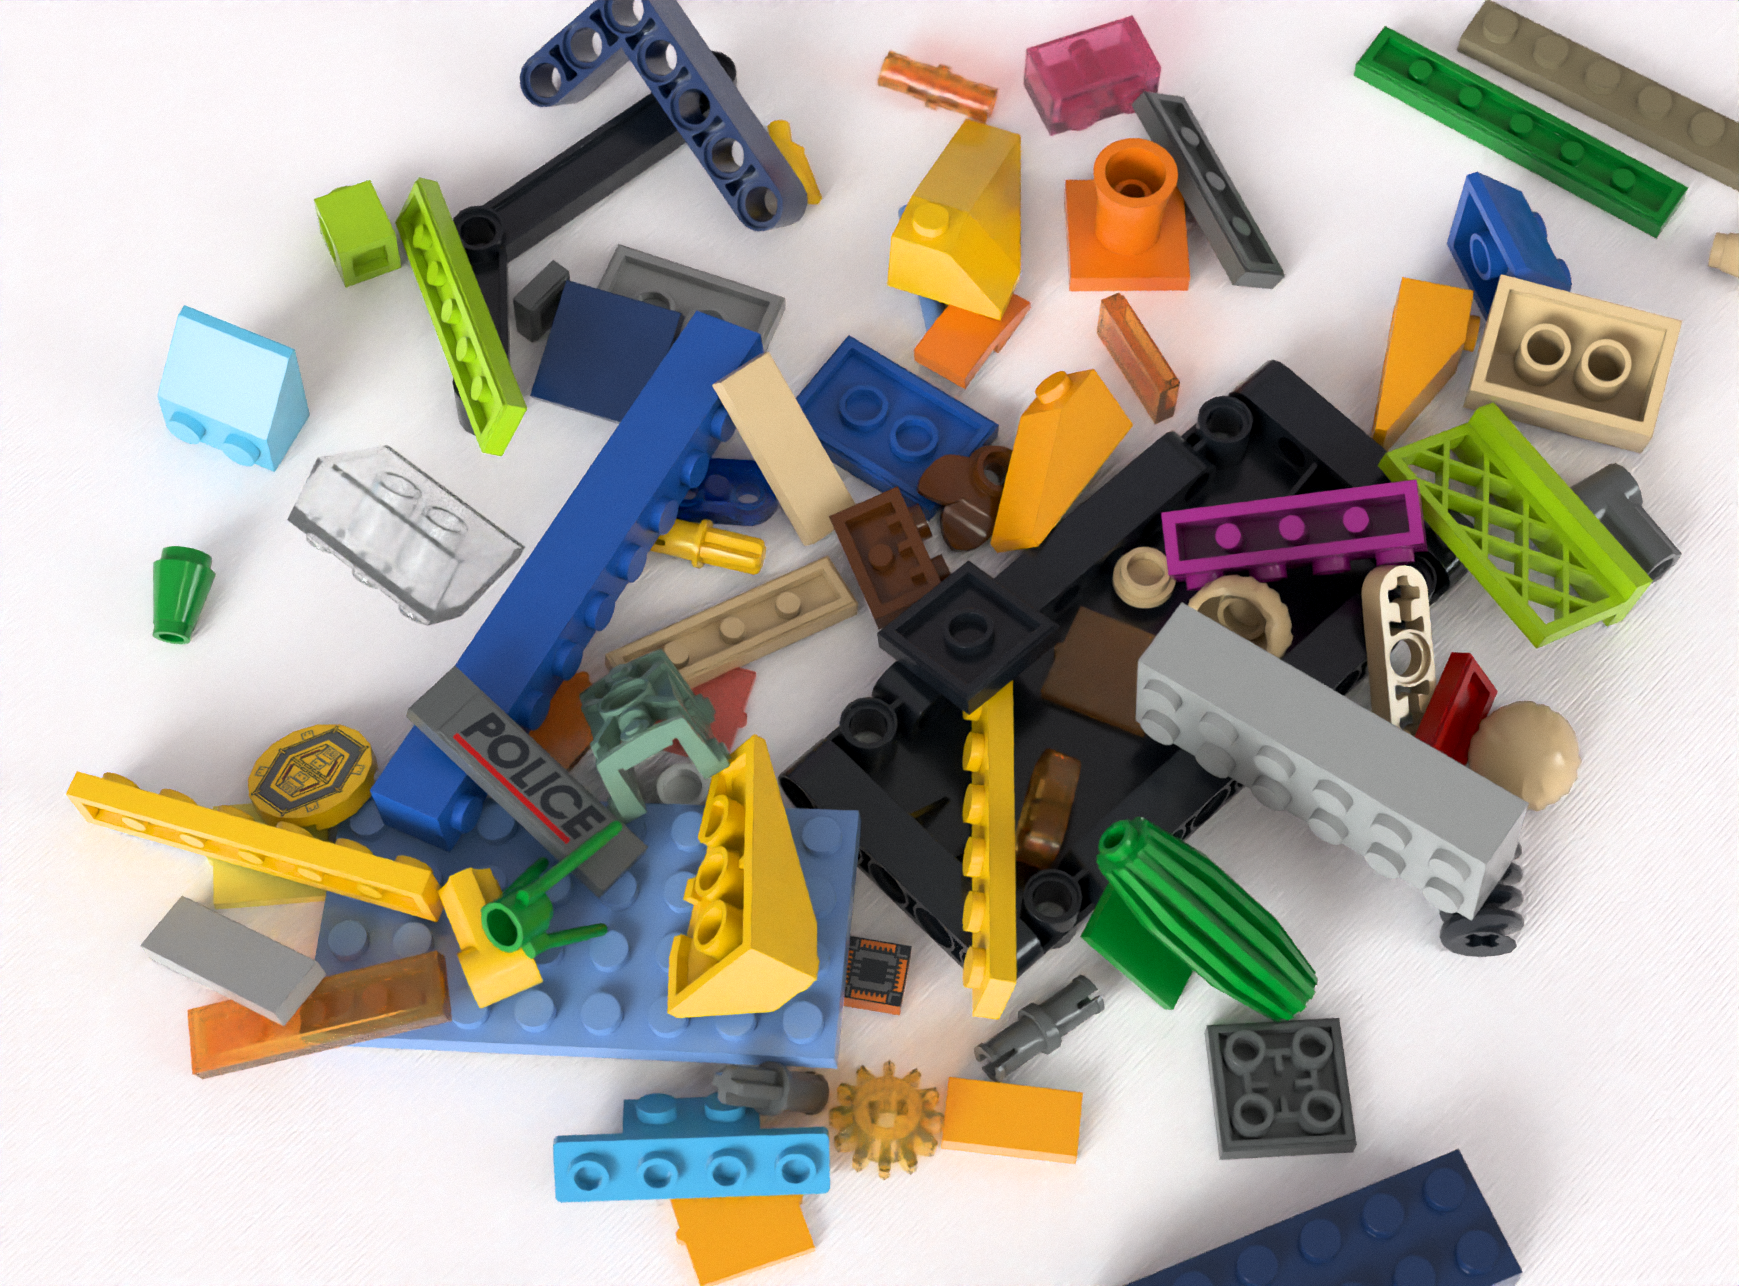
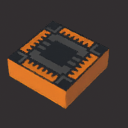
M850 936L843 1006L900 1016L912 946Z

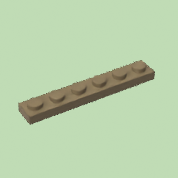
M1486 0L1460 36L1457 47L1458 52L1739 192L1738 122L1492 0Z

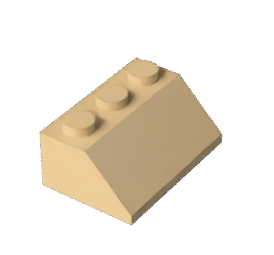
M1501 274L1478 348L1463 407L1476 410L1481 406L1494 402L1510 420L1642 453L1653 436L1682 320Z

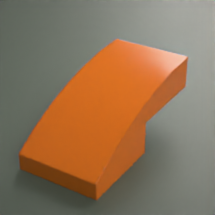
M1013 293L1001 321L949 304L915 347L914 360L966 389L991 352L995 351L999 354L1030 310L1031 302Z

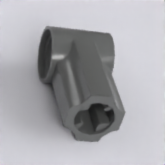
M1617 463L1609 464L1570 487L1653 580L1652 583L1659 580L1678 562L1682 553L1643 509L1642 493L1638 483L1623 466Z

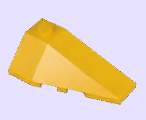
M966 118L912 194L891 236L887 286L948 305L951 304L1001 321L1020 280L1021 135Z
M756 734L752 735L730 754L732 757L729 759L731 766L713 775L698 833V840L707 845V850L697 876L687 880L683 900L693 904L686 936L683 934L674 936L669 956L667 1013L677 1018L776 1011L799 992L809 988L817 980L819 970L817 921L767 744L764 738Z

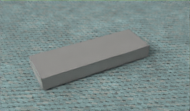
M183 895L140 945L150 959L282 1026L287 1024L326 976L325 971L316 960Z

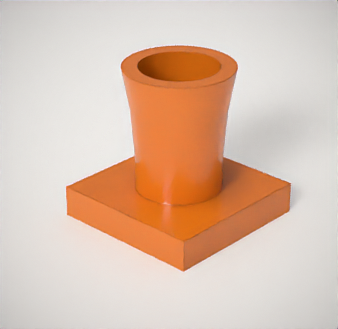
M1127 138L1109 144L1099 153L1093 167L1094 180H1065L1064 207L1069 291H1188L1190 267L1185 203L1176 185L1178 169L1173 157L1162 146L1146 139Z

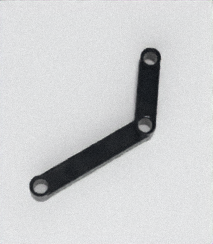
M712 50V53L737 88V74L734 62L724 53ZM652 92L483 206H470L461 210L453 218L509 363V262L686 143ZM702 92L699 99V107L702 114L707 118L710 112V102L707 95ZM476 244H485L483 246H474ZM453 378L452 383L459 423L465 431L475 436Z

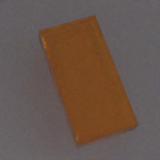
M1118 292L1102 299L1096 331L1097 335L1153 422L1157 424L1173 417L1180 386L1179 379L1125 296Z

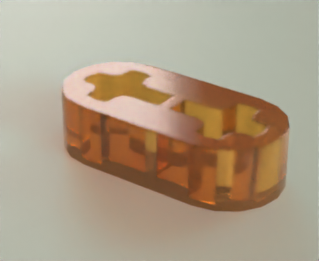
M1050 747L1045 749L1040 756L1028 784L1015 834L1016 860L1042 870L1048 869L1054 861L1065 835L1081 770V761Z

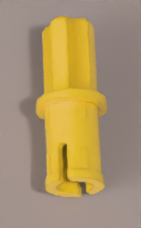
M676 519L671 530L666 535H660L650 549L653 552L691 560L694 568L700 569L706 563L752 575L758 574L761 571L766 557V546L762 539L714 528L713 522L708 519H703L700 524Z

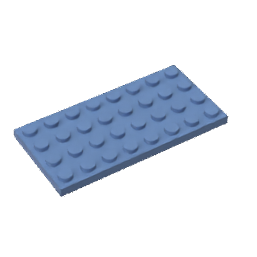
M372 796L354 815L338 824L336 840L339 838L353 840L364 845L372 851L373 855L395 861L396 856L405 855L418 859L432 868L433 875L440 887L447 883L449 876L467 868H490L503 893L538 858L545 857L549 861L548 868L540 877L560 862L491 797H486L484 800L482 812L475 827L470 832L461 835L450 853L383 824ZM600 801L607 808L608 802ZM645 803L647 813L625 826L648 848L644 855L600 898L593 894L572 873H569L545 892L552 903L554 912L546 931L547 934L597 923H604L608 927L607 934L587 941L544 951L534 958L543 979L542 983L482 1009L479 1008L457 956V952H460L461 948L444 908L438 922H434L327 891L315 960L325 971L326 976L308 997L302 1036L308 1045L760 1065L770 1061L790 1067L837 1069L861 833L859 811L785 808L817 921L819 970L817 980L809 988L799 992L776 1011L677 1018L667 1013L669 956L674 936L680 934L687 935L693 910V904L683 900L687 880L697 876L707 850V845L698 840L705 805Z

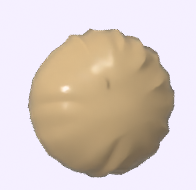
M1238 574L1222 576L1206 583L1189 600V607L1279 659L1285 656L1286 649L1291 645L1293 639L1290 631L1292 623L1287 606L1281 602L1279 593L1269 588L1267 583L1258 582L1253 577H1241Z
M1533 701L1513 702L1498 708L1488 717L1482 719L1479 724V730L1471 738L1468 750L1469 769L1528 802L1527 811L1533 810L1537 812L1544 810L1548 805L1555 804L1561 797L1569 794L1572 785L1578 779L1577 770L1582 763L1579 756V743L1575 731L1568 720L1560 713L1553 711L1549 706L1537 704Z

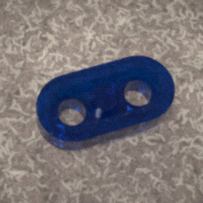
M710 458L708 470L702 483L697 488L689 490L695 493L696 496L690 500L683 499L678 507L676 519L701 523L703 519H708L713 524L754 526L770 519L776 512L779 501L756 461ZM747 494L758 498L756 502L742 503L738 499Z

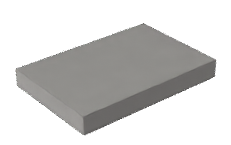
M618 244L597 287L600 290L682 313L685 319L680 334L696 310L761 334L764 353L767 351L785 312L784 297Z

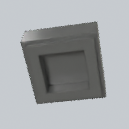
M552 260L513 298L517 332L532 343L535 340L537 341L552 327L566 280L570 281L569 270L555 260Z

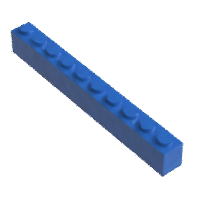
M696 310L455 664L461 672L527 734L531 730H537L543 724L549 711L550 700L562 682L570 680L576 674L582 661L584 649L595 632L602 631L609 624L614 613L615 602L627 584L635 582L640 577L646 564L648 552L658 537L666 535L673 527L679 505L691 488H697L702 483L708 470L709 460L720 443L727 442L733 436L736 426L712 384L757 355L764 353L761 334ZM415 725L370 789L383 824L449 853L461 835L470 832L475 827L482 812L483 802L488 796L472 778Z

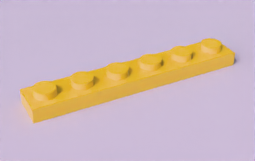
M1013 680L970 715L963 711V719L972 720V732H969L963 751V770L972 771V784L970 783L967 787L963 803V822L972 824V837L970 836L967 840L963 856V875L972 877V891H969L966 897L963 911V930L972 932V947L970 946L967 950L963 966V986L972 988V1016L999 1020L1017 983Z
M77 771L66 792L68 798L89 823L434 922H438L444 908L437 891L441 887L433 875L432 868L410 856L398 855L395 861L373 855L371 850L353 840L339 838L335 844L315 839L304 828L289 822L281 821L277 823L276 827L255 822L252 816L238 808L220 805L216 811L197 805L187 795L172 789H161L160 793L156 794L142 790L128 778L111 772L104 773L102 778Z

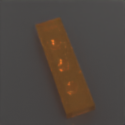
M435 950L324 977L285 1026L231 999L188 1009L192 1074L201 1079H207L452 1021L445 956Z

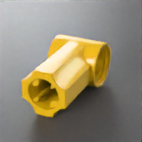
M470 867L449 876L447 883L437 891L461 948V951L457 952V956L479 1008L482 1009L542 983L543 979L534 958H528L522 948L511 953L501 951L490 942L483 930L481 908L502 894L500 885L495 880L491 869H474Z

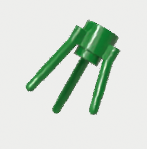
M618 820L612 821L541 877L540 875L548 868L549 861L545 857L538 858L498 898L481 908L482 927L490 942L501 951L508 953L522 948L526 956L533 959L551 948L606 935L608 927L604 923L584 925L547 934L546 931L554 912L552 903L545 892L620 833L623 828L622 823Z

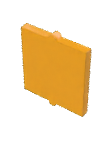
M803 1194L669 1199L679 1229L676 1231V1241L678 1244L686 1246L699 1286H715L815 1251L813 1240L800 1208L803 1202Z

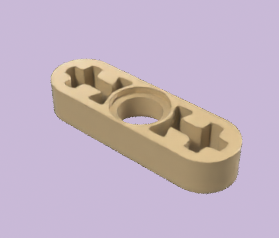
M1381 565L1371 570L1366 576L1361 592L1372 713L1400 728V718L1412 712V724L1404 726V731L1415 736L1436 688L1428 589L1424 577L1417 569L1406 565ZM1400 586L1401 598H1396L1393 602H1389L1388 590H1393ZM1401 620L1405 621V629L1390 628L1389 626L1390 622L1401 623ZM1399 640L1406 642L1411 653L1409 667L1401 675L1394 672L1390 663L1391 650ZM1395 686L1411 687V693L1400 692V695L1396 694Z

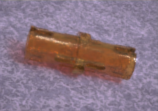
M889 50L888 55L884 59L877 83L880 87L896 92L899 91L924 101L925 107L937 111L941 107L968 116L983 124L988 123L999 94V88L978 83L952 73V67L940 63L938 67L896 53L893 50Z

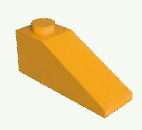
M1402 277L1393 308L1371 431V438L1386 451L1394 445L1456 373L1462 351H1474L1481 317L1470 315L1473 290Z
M1095 369L1067 374L1065 371H1059L1048 376L1037 386L1035 390L1037 397L1021 415L990 543L997 553L1039 547L1132 428V422Z

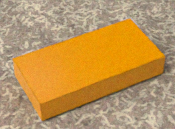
M949 1077L941 1149L1076 1164L1083 1092Z

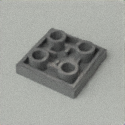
M1339 1018L1207 1025L1205 1042L1219 1160L1354 1152L1357 1142Z

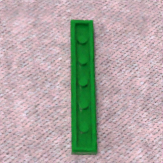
M1384 26L1356 63L1353 76L1656 239L1685 199L1689 187L1387 26Z

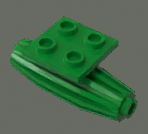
M1135 817L1134 820H1120L1107 828L1099 841L1098 848L1100 854L1097 855V863L1100 865L1098 868L1109 883L1080 936L1085 942L1166 1010L1174 1009L1193 970L1212 987L1273 1021L1281 1022V1019L1288 1021L1294 1018L1297 1012H1302L1307 1007L1306 1004L1310 999H1313L1316 993L1314 988L1318 985L1315 970L1278 920L1206 854L1142 817Z

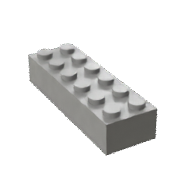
M1183 602L1138 660L1135 721L1140 723L1147 735L1164 745L1174 743L1194 755L1197 762L1212 775L1220 778H1227L1229 776L1251 789L1254 797L1266 807L1275 811H1283L1285 809L1305 821L1310 830L1323 841L1333 845L1342 843L1364 856L1367 864L1380 875L1390 879L1401 878L1421 890L1425 899L1437 909L1446 913L1458 912L1472 921L1512 863L1528 808V802Z

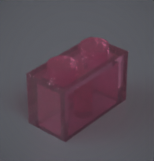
M1131 15L1027 48L1023 85L1049 135L1054 136L1069 130H1084L1097 121L1122 113H1135L1131 104L1143 91L1158 93L1161 66L1137 21Z

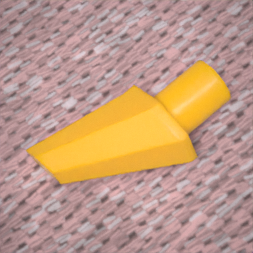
M785 120L772 121L767 126L769 136L802 182L807 192L808 204H819L822 196L805 155L804 147L792 141L789 122Z

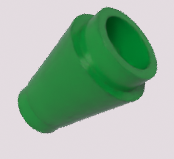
M169 546L162 549L160 560L153 562L154 629L152 636L154 638L171 644H188L191 642L192 632L196 627L216 577V573L211 569L212 557L209 554L194 548Z

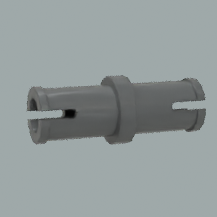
M1079 975L1070 984L1040 1005L1031 1002L1019 1010L1018 1020L985 1043H980L974 1048V1054L978 1062H982L986 1058L990 1060L988 1064L982 1067L985 1074L994 1082L1000 1083L1006 1079L1007 1075L1040 1052L1049 1055L1058 1049L1062 1044L1061 1038L1093 1015H1097L1104 1010L1105 1004L1101 995L1096 996L1092 1000L1088 997L1098 990L1096 986L1086 976Z

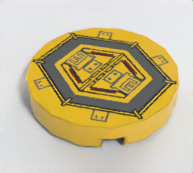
M317 724L293 731L273 743L256 760L248 778L249 798L257 814L266 825L276 827L278 822L283 821L300 827L315 824L317 831L331 828L354 815L372 796L370 789L376 782L374 775L376 769L378 770L377 758L370 743L359 731L341 724Z

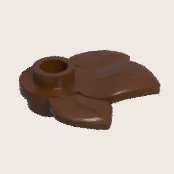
M988 445L978 448L969 457L947 454L935 460L921 475L917 484V492L928 500L944 506L940 515V527L943 539L951 551H973L992 536L1012 455L1011 449L1004 446ZM984 470L992 471L997 475L999 486L988 480Z

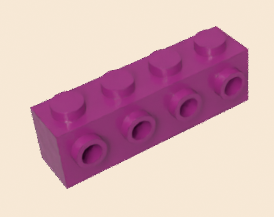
M1417 479L1161 513L1168 576L1176 580L1177 583L1186 582L1187 591H1200L1206 583L1227 575L1249 574V577H1253L1261 583L1281 581L1288 578L1287 569L1312 566L1313 575L1339 574L1351 571L1350 561L1376 558L1377 567L1381 565H1408L1415 563L1414 553L1428 551L1421 493Z

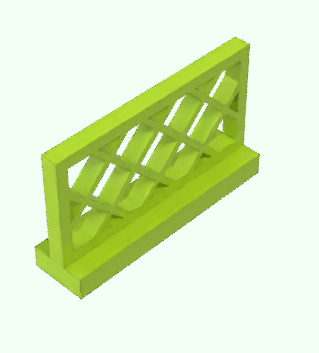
M1494 402L1477 408L1467 423L1385 453L1377 465L1392 483L1417 479L1420 487L1424 520L1536 649L1599 621H1602L1607 627L1622 621L1653 582L1648 574ZM1450 449L1461 462L1450 459ZM1408 465H1414L1434 472L1435 484L1418 478ZM1449 478L1475 487V498L1449 489ZM1489 493L1501 507L1489 503ZM1448 509L1473 517L1474 529L1458 524L1448 513ZM1489 523L1513 531L1514 543L1489 535ZM1529 539L1542 553L1529 549ZM1488 554L1514 563V575L1497 569L1488 559ZM1529 569L1554 577V589L1530 581ZM1569 584L1582 599L1569 595ZM1528 600L1554 609V621L1545 624L1530 607Z

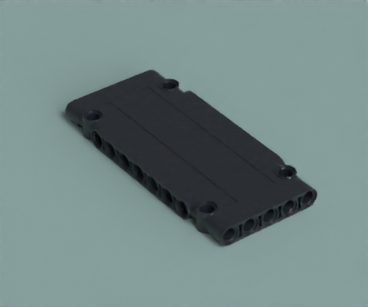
M1266 361L1233 389L1228 396L1213 397L1206 401L1199 409L1197 423L1181 436L1175 431H1170L1160 437L1057 524L1039 547L1029 548L994 578L1058 624L1061 637L1060 642L1013 679L1017 979L1050 949L1061 948L1069 943L1076 934L1077 925L1098 904L1109 883L1098 868L1100 865L1097 863V855L1100 854L1098 848L1099 841L1108 827L1120 820H1134L1135 817H1142L1180 840L1185 841L1245 787L1229 776L1227 778H1220L1212 775L1197 762L1194 755L1174 743L1164 745L1155 741L1145 733L1140 723L1135 721L1138 660L1182 602L1188 605L1189 600L1199 591H1187L1186 582H1176L1172 595L1163 604L1153 608L1131 606L1117 595L1113 586V572L1118 560L1126 553L1139 547L1155 548L1166 556L1162 512L1392 483L1377 466L1388 451L1279 361ZM1212 433H1225L1231 438H1220ZM1448 509V513L1458 524L1474 529V525L1460 512ZM1424 520L1428 551L1414 553L1415 563L1406 566L1417 569L1424 577L1427 584L1430 607L1466 575L1469 570ZM1376 558L1350 561L1351 571L1331 575H1313L1312 566L1287 569V579L1267 582L1268 587L1279 593L1281 602L1287 606L1292 623L1290 631L1293 639L1281 660L1343 696H1346L1369 675L1361 592L1366 576L1377 567ZM1242 574L1239 576L1249 577V574ZM1388 590L1389 602H1393L1396 598H1401V595L1394 590ZM1401 620V623H1389L1390 628H1406L1405 621ZM1400 640L1393 646L1391 652L1396 648ZM895 661L876 682L872 690V697L858 698L849 703L842 711L839 726L827 737L819 740L780 773L778 781L784 794L796 808L859 811L861 833L857 867L963 968L967 950L970 946L972 947V932L963 930L964 905L969 891H972V877L963 875L964 850L968 838L972 837V824L963 822L964 797L968 785L972 784V771L963 770V751L969 732H972V720L963 719L962 709L901 663ZM869 731L878 734L882 739L873 743L860 742L854 736L860 732ZM1052 902L1063 907L1066 913L1057 917H1049L1038 912L1035 906L1040 903Z

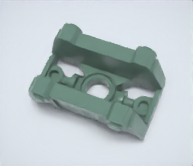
M662 648L638 657L626 664L614 667L607 675L579 694L583 704L581 710L593 736L590 747L596 758L595 765L610 794L607 798L609 804L607 809L624 825L647 813L633 766L671 746L673 739H678L705 780L731 766L729 759L732 757L723 741L719 743L717 738L714 737L710 723L716 721L714 706L708 697L704 698L701 693L695 695ZM658 720H664V721H662V722H659V723L653 725V724H654L656 721H658Z

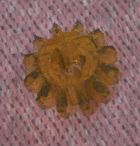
M890 1059L884 1063L881 1077L876 1078L871 1070L863 1065L857 1069V1086L841 1083L836 1090V1099L841 1105L829 1110V1125L840 1130L834 1136L836 1151L838 1153L854 1151L852 1168L856 1172L865 1169L871 1161L878 1163V1176L883 1181L890 1177L892 1163L898 1162L905 1172L912 1175L917 1171L918 1166L916 1154L933 1157L937 1152L938 1142L933 1135L942 1132L945 1124V1115L934 1110L939 1104L940 1096L936 1087L919 1089L921 1073L917 1067L907 1072L902 1079L895 1077L896 1067ZM880 1113L894 1114V1126L888 1128L879 1126Z

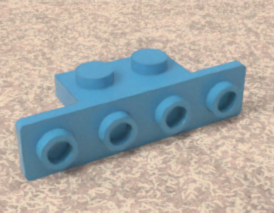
M718 1092L712 1093L707 1097L674 1098L668 1094L653 1093L642 1096L639 1099L623 1100L622 1133L559 1135L554 1138L555 1198L558 1202L564 1203L824 1194L830 1190L829 1131L825 1127L760 1129L759 1113L753 1107L725 1105L717 1099Z

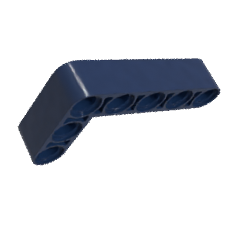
M595 0L523 65L519 78L520 88L524 97L531 104L538 107H552L574 104L584 100L630 60L737 218L747 228L753 231H768L786 227L798 222L805 214L808 202L807 192L802 182L677 0H641L643 15L640 21L634 13V0ZM595 32L599 34L602 42L599 56L593 48L592 40ZM669 44L674 47L677 55L674 69L669 66L666 58ZM554 68L558 70L561 77L559 91L553 84L552 74ZM702 92L707 95L710 102V112L707 118L702 114L699 107V99ZM735 140L741 145L744 153L741 167L732 156V147ZM768 189L774 193L777 199L775 215L768 210L765 203Z

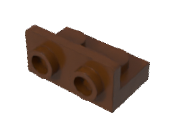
M898 486L829 516L879 630L951 575L942 554L930 559L923 541L933 537L919 503L907 508Z

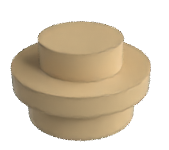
M1139 547L1126 553L1118 560L1113 572V586L1117 595L1127 604L1137 608H1153L1163 604L1172 595L1176 580L1168 576L1166 556L1161 551L1151 547Z

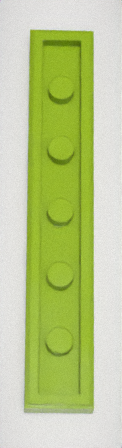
M419 177L415 181L395 224L482 453L503 456L528 408L438 181Z

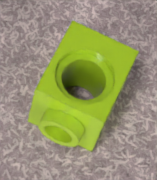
M371 180L352 186H341L332 190L327 195L314 199L321 235L345 288L401 268L396 234Z

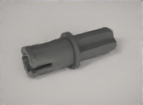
M770 1061L762 1063L758 1067L728 1064L723 1073H715L712 1085L718 1088L717 1099L721 1103L753 1107L755 1111L766 1116H776L784 1111L816 1115L825 1108L830 1092L828 1082L822 1074L812 1071H789L783 1064Z

